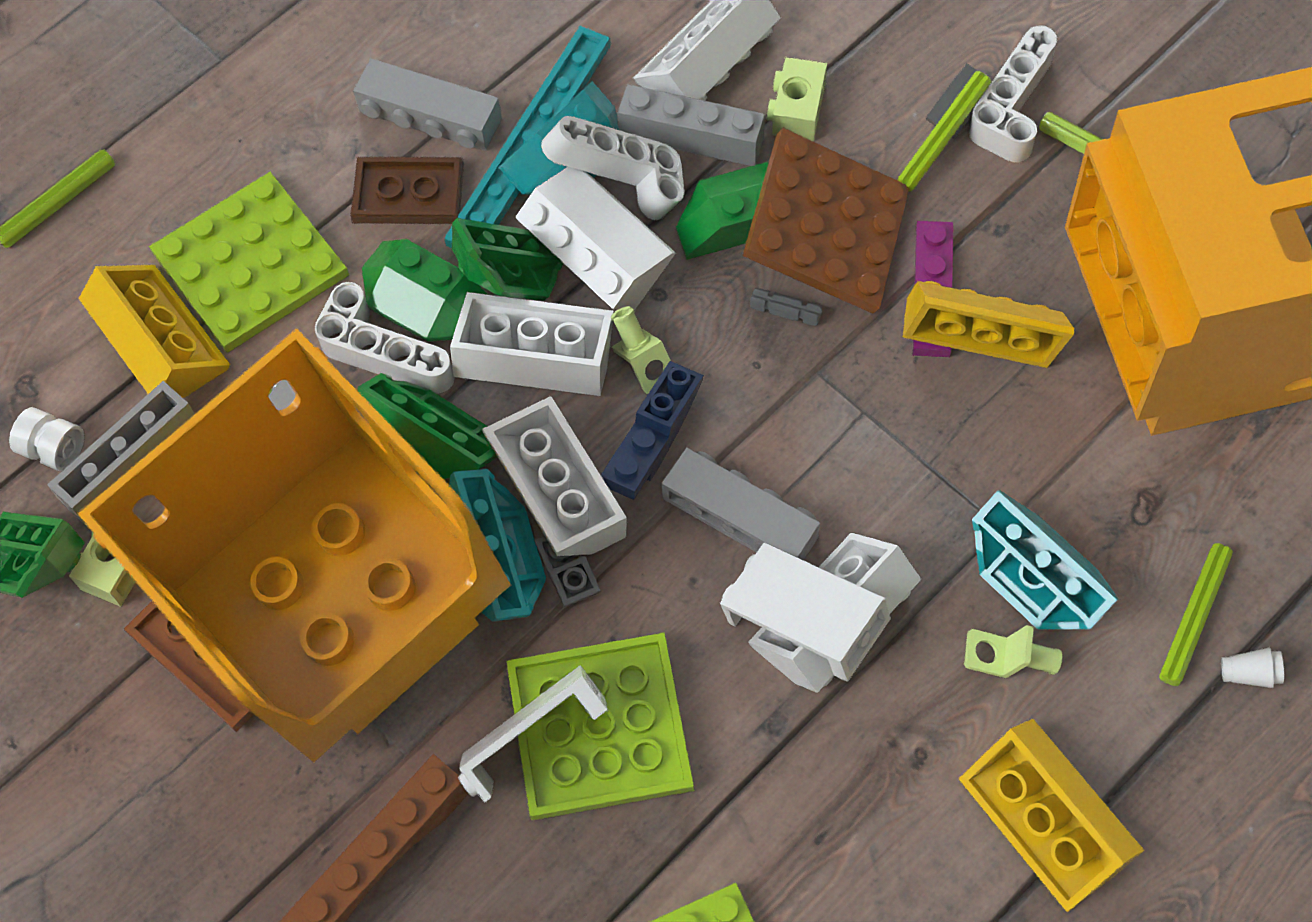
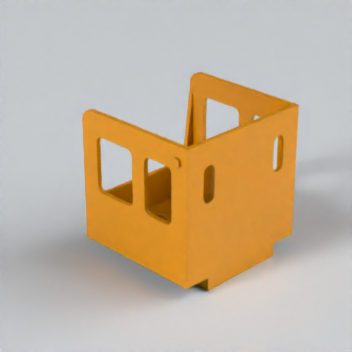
M1312 67L1118 110L1110 138L1090 142L1086 145L1065 229L1136 420L1146 421L1151 436L1312 399V247L1295 209L1312 205V175L1269 185L1256 183L1251 177L1229 125V122L1233 119L1312 102Z
M297 328L78 513L81 519L94 532L95 535L93 537L104 549H108L241 703L313 763L351 729L356 734H359L471 633L479 625L475 617L511 586L473 515L460 497L328 361L327 356L317 346L315 347ZM286 380L295 392V399L287 408L277 410L269 399L268 394L275 384ZM415 470L440 495V497L422 480V478L415 472ZM153 495L164 506V511L156 520L144 523L133 512V508L143 497Z

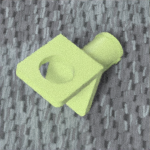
M631 306L623 307L611 315V319L614 321L622 338L612 348L616 354L631 364L643 391L648 394L658 378L649 380L646 377L645 369L647 365L653 360H660L663 363L664 371L671 360L662 341L641 329L634 309Z
M1028 625L1007 638L971 629L967 633L964 666L968 669L1003 678H1008L1025 667L1054 675L1061 667L1062 651L1056 648L1052 649L1033 644V627ZM979 642H986L993 647L995 658L992 663H984L977 657L976 646Z

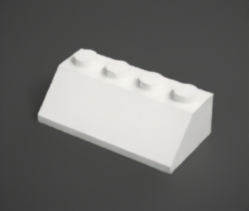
M711 0L633 79L643 88L705 101L707 99L706 93L712 87L724 82L729 77L728 71L735 64L741 63L750 56V49L757 42L766 39L772 33L773 29L771 27L781 17L769 0Z
M571 167L565 168L536 187L515 217L612 309L618 310L631 306L635 310L676 254L589 173Z
M467 292L450 345L453 377L601 396L608 366L613 324L611 315L613 311Z
M551 396L483 428L484 435L557 556L592 555L626 538V515Z
M850 533L818 567L884 597L889 614L900 602L908 598L911 590L921 580L898 545L855 533ZM763 627L748 642L754 650L792 682L816 693L822 687L828 685L834 677L827 658Z

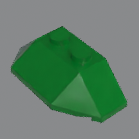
M769 162L699 180L676 226V232L686 260L746 244Z
M456 218L452 222V251L459 262L460 271L469 280L498 296L545 301L549 298L557 280L558 271L561 270L564 263L529 230Z
M408 239L383 241L362 267L367 307L427 342L453 339L467 292L488 295L478 284L469 280L458 267Z
M383 373L358 386L357 391L442 479L450 478V475L457 471L480 470L498 457L483 433V428L487 427V425L433 391L406 381L392 380L391 376Z
M3 512L0 516V593L23 598L64 577L67 572L73 570L81 558L80 550L85 542L72 526L63 519Z

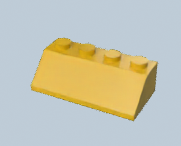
M155 265L95 267L79 300L147 394L164 381L184 399L228 370L230 363Z
M917 281L906 300L903 338L1047 368L1074 335V327L1063 312L1051 310L1044 305H1028L1014 302L1007 297L995 298L986 296L970 289L958 290L944 287L933 281Z
M1034 719L1011 728L958 778L1066 912L1071 911L1145 851Z

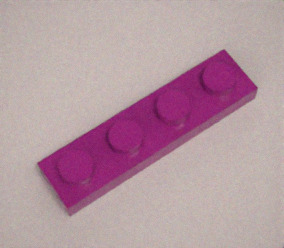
M917 221L914 286L917 281H933L941 286L952 288L953 222ZM913 340V356L950 357V347Z

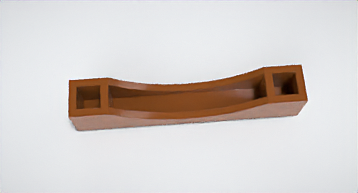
M432 754L279 922H346L361 900L395 862L424 836L441 825L469 794L460 782L459 775L436 755Z

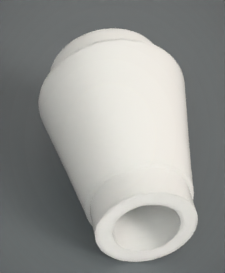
M1269 647L1221 658L1223 682L1273 688L1274 684L1284 683V665L1281 651H1271Z

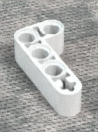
M1035 26L1027 31L973 110L969 130L971 140L978 146L1011 162L1027 160L1033 150L1037 126L1032 119L1019 113V111L1051 65L1057 37L1050 28Z
M573 116L563 117L542 140V151L552 162L635 185L639 208L644 215L652 220L662 219L684 197L680 156L676 150L667 144Z
M352 282L341 283L335 287L315 324V333L326 356L375 374L383 373L389 375L393 380L406 381L429 389L437 394L451 388L455 377H453V368L449 355L444 349L367 323L370 310L367 307L362 288ZM356 303L353 307L345 308L349 304ZM341 333L336 338H329L333 334ZM367 345H374L371 349L362 350ZM401 356H409L404 361H395Z

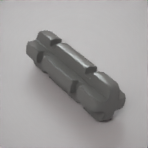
M755 288L750 300V307L752 309L762 312L768 309L770 310L769 314L795 321L801 318L803 323L813 326L818 325L823 311L820 304L808 302L806 305L803 304L802 299L776 292L774 295H770L769 290Z

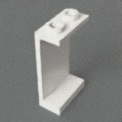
M763 543L756 554L749 557L744 571L736 582L725 590L720 602L729 624L736 627L743 617L827 658L834 676L847 682L891 619L884 597L766 543Z
M581 665L462 754L459 767L462 774L458 778L471 796L474 797L476 794H479L484 802L492 797L494 781L480 763L573 693L594 720L608 710L605 697Z

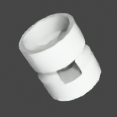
M30 407L25 409L14 422L10 432L9 444L13 452L32 460L40 458L41 464L58 471H63L80 455L84 442V431L81 426L64 419H56L52 414Z

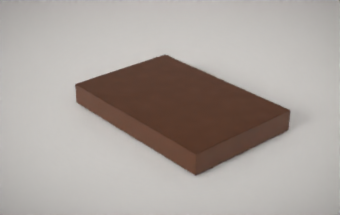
M357 157L350 216L352 223L452 224L460 214L464 168L463 158Z

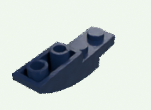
M669 361L637 410L635 423L601 473L602 479L610 490L634 500L646 480H652L691 408L704 375Z

